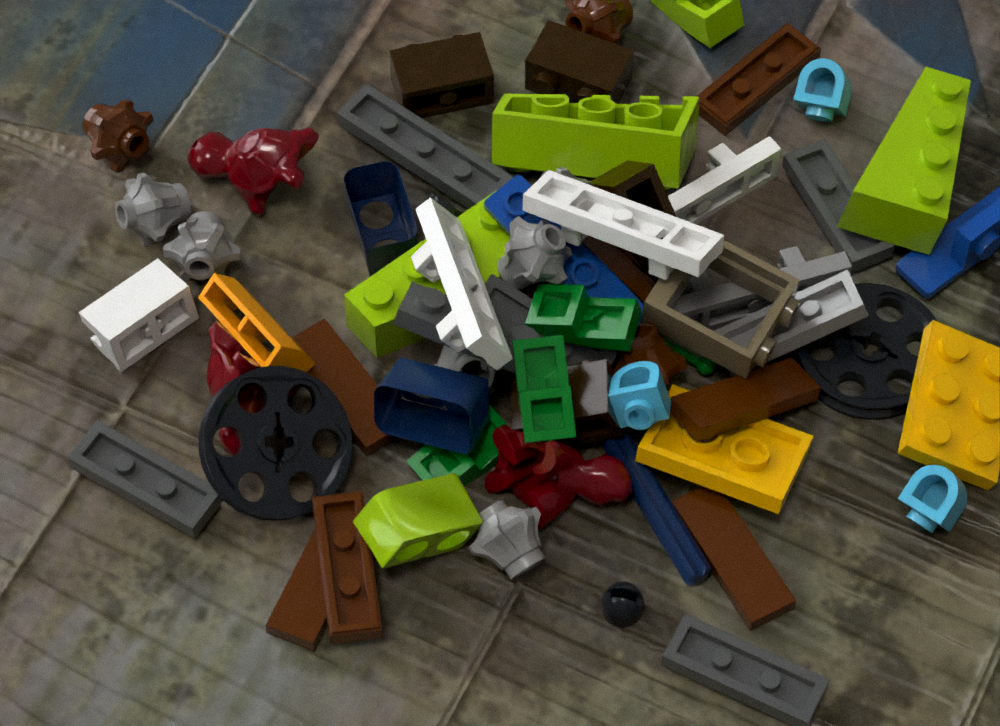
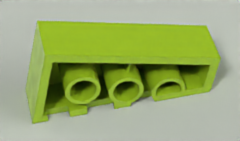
M924 68L854 188L837 225L838 228L930 255L948 219L971 80L933 68Z
M504 93L492 113V164L505 166L513 172H528L531 170H551L556 172L557 167H565L575 177L597 178L629 160L654 164L664 189H679L697 149L700 97L683 96L682 105H659V96H640L637 103L615 104L611 100V95H592V97L581 99L578 103H569V97L566 94Z
M492 194L457 217L462 223L484 284L491 274L503 280L498 272L497 264L499 258L505 253L504 245L510 239V235L484 209L485 200ZM426 239L344 294L346 326L376 358L426 339L423 336L393 325L398 308L412 282L437 289L446 295L441 279L434 283L415 270L411 256L427 241Z

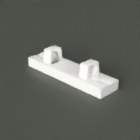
M769 136L738 155H735L724 143L709 150L707 153L708 163L706 164L709 172L668 196L676 216L688 222L698 224L777 177L781 155L779 145Z
M548 170L523 194V211L561 225V231L566 238V242L580 246L587 236H591L648 258L649 274L664 280L668 279L669 274L674 269L699 277L709 264L723 252L724 235L551 170Z
M430 197L415 209L427 241L411 256L415 270L434 283L441 279L452 311L436 325L440 340L457 352L468 349L476 356L483 357L487 364L498 370L513 358L462 223L457 217Z

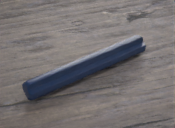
M624 427V436L599 440L608 455L622 460L631 475L632 496L685 583L689 586H695L708 579L711 571L709 562L650 466L635 461L638 447L626 427Z

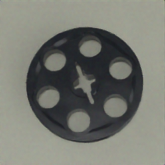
M858 283L855 286L869 316L795 349V360L821 387L818 399L828 407L848 416L862 419L897 417L906 413L910 393H895L889 389L887 382L895 377H902L911 383L913 382L918 356L911 354L907 350L906 344L913 340H922L924 328L932 320L937 321V319L923 303L904 291L882 284ZM882 306H892L901 312L902 318L895 322L884 321L876 314V310ZM813 345H825L834 352L835 356L827 361H818L813 359L807 350ZM869 345L878 348L871 356L863 354V350H866ZM843 380H856L864 387V392L859 396H847L841 393L837 385Z
M266 366L248 371L232 379L214 395L203 414L198 437L199 457L208 482L218 496L229 506L244 515L256 519L270 521L286 520L312 512V497L334 495L339 489L351 461L352 433L342 404L323 382L309 373L296 368ZM244 385H253L262 393L263 405L256 413H249L239 405L238 393ZM293 386L306 388L312 397L311 408L305 414L294 412L288 404L287 396ZM221 428L230 429L238 437V450L231 457L220 455L214 448V435ZM274 429L277 430L278 438L286 440L287 443L285 449L278 451L277 457L274 456L273 448L265 447L264 443L265 438L273 436ZM319 430L329 431L336 439V452L330 458L320 457L313 449V437ZM246 473L258 475L264 484L263 495L256 502L246 500L239 492V481ZM296 473L304 474L312 481L313 493L306 502H299L290 495L288 489L289 481Z

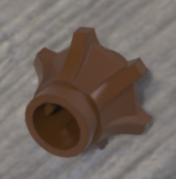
M565 0L570 11L565 21L567 27L614 44H618L620 31L628 27L633 19V9L629 0Z
M129 99L121 100L115 106L104 103L92 106L85 114L82 123L83 132L92 142L90 150L92 158L95 160L106 158L113 171H123L129 159L145 155L149 150V138L146 132L154 119L148 111H134L133 102Z
M639 323L631 350L619 351V358L613 370L616 373L622 367L638 361L654 362L658 365L667 391H669V384L673 377L680 371L687 369L688 363L686 357L676 353L673 348L667 345L664 338L659 335L655 324Z

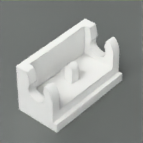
M158 258L79 312L82 322L95 334L90 338L91 341L120 372L126 370L199 319L189 286Z

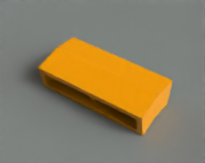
M217 273L212 275L198 298L260 367L286 366L308 372L316 364L256 298L235 278ZM237 308L245 314L243 319L234 312ZM267 339L275 347L272 352L264 344Z

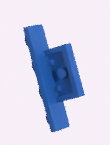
M521 175L514 176L484 202V209L509 235L510 222L518 216L526 222L538 224L543 219L523 211V194L531 185ZM549 221L551 224L557 226L561 230V225ZM566 242V246L571 249L572 256L564 261L563 268L568 278L560 284L584 285L589 297L637 299L642 310L639 323H642L644 305L614 272L583 242H581L580 246Z
M1000 186L943 227L930 255L912 250L897 261L896 272L924 298H931L980 260L987 259L1000 246Z

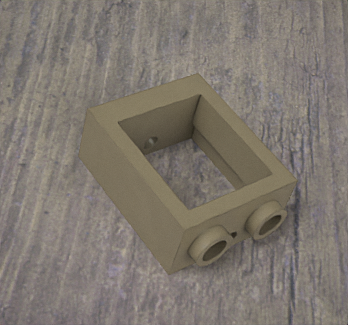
M724 240L723 252L707 268L773 302V305L746 348L673 309L694 276L678 269H674L669 274L668 279H658L644 302L641 322L655 324L658 332L747 379L755 364L763 368L770 358L777 343L771 337L779 324L787 328L793 320L801 301L795 299L799 279Z

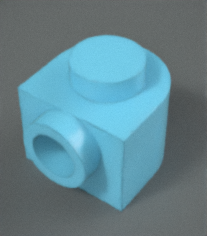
M825 58L816 59L809 62L802 69L793 100L801 108L806 109V117L822 122H832L834 114L846 117L852 94V83L848 75L836 62Z
M651 361L634 362L622 367L613 375L608 397L620 428L631 427L636 430H644L658 421L669 419L671 399L656 363Z
M927 465L918 469L912 475L898 499L911 508L906 517L919 526L933 533L937 525L950 532L966 506L967 490L963 482L946 467Z

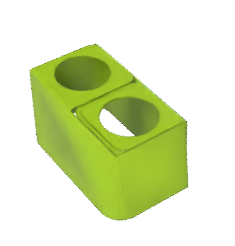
M452 473L388 488L379 492L370 499L353 520V523L383 569L423 557L457 550L470 539L483 524V521L458 475Z

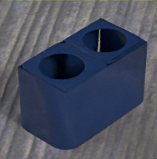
M389 161L355 167L348 170L344 175L347 204L370 276L417 245V224L399 168ZM377 201L390 206L393 211V219L390 224L381 229L366 227L359 217L361 209L366 204ZM382 240L397 241L396 243L374 247Z
M400 357L374 391L375 424L380 431L391 436L462 454H467L469 451L470 454L489 421V379ZM416 394L423 395V396H427V397H430V398H423V397L417 396ZM444 405H445L446 408H447V410L440 409V408L444 407Z

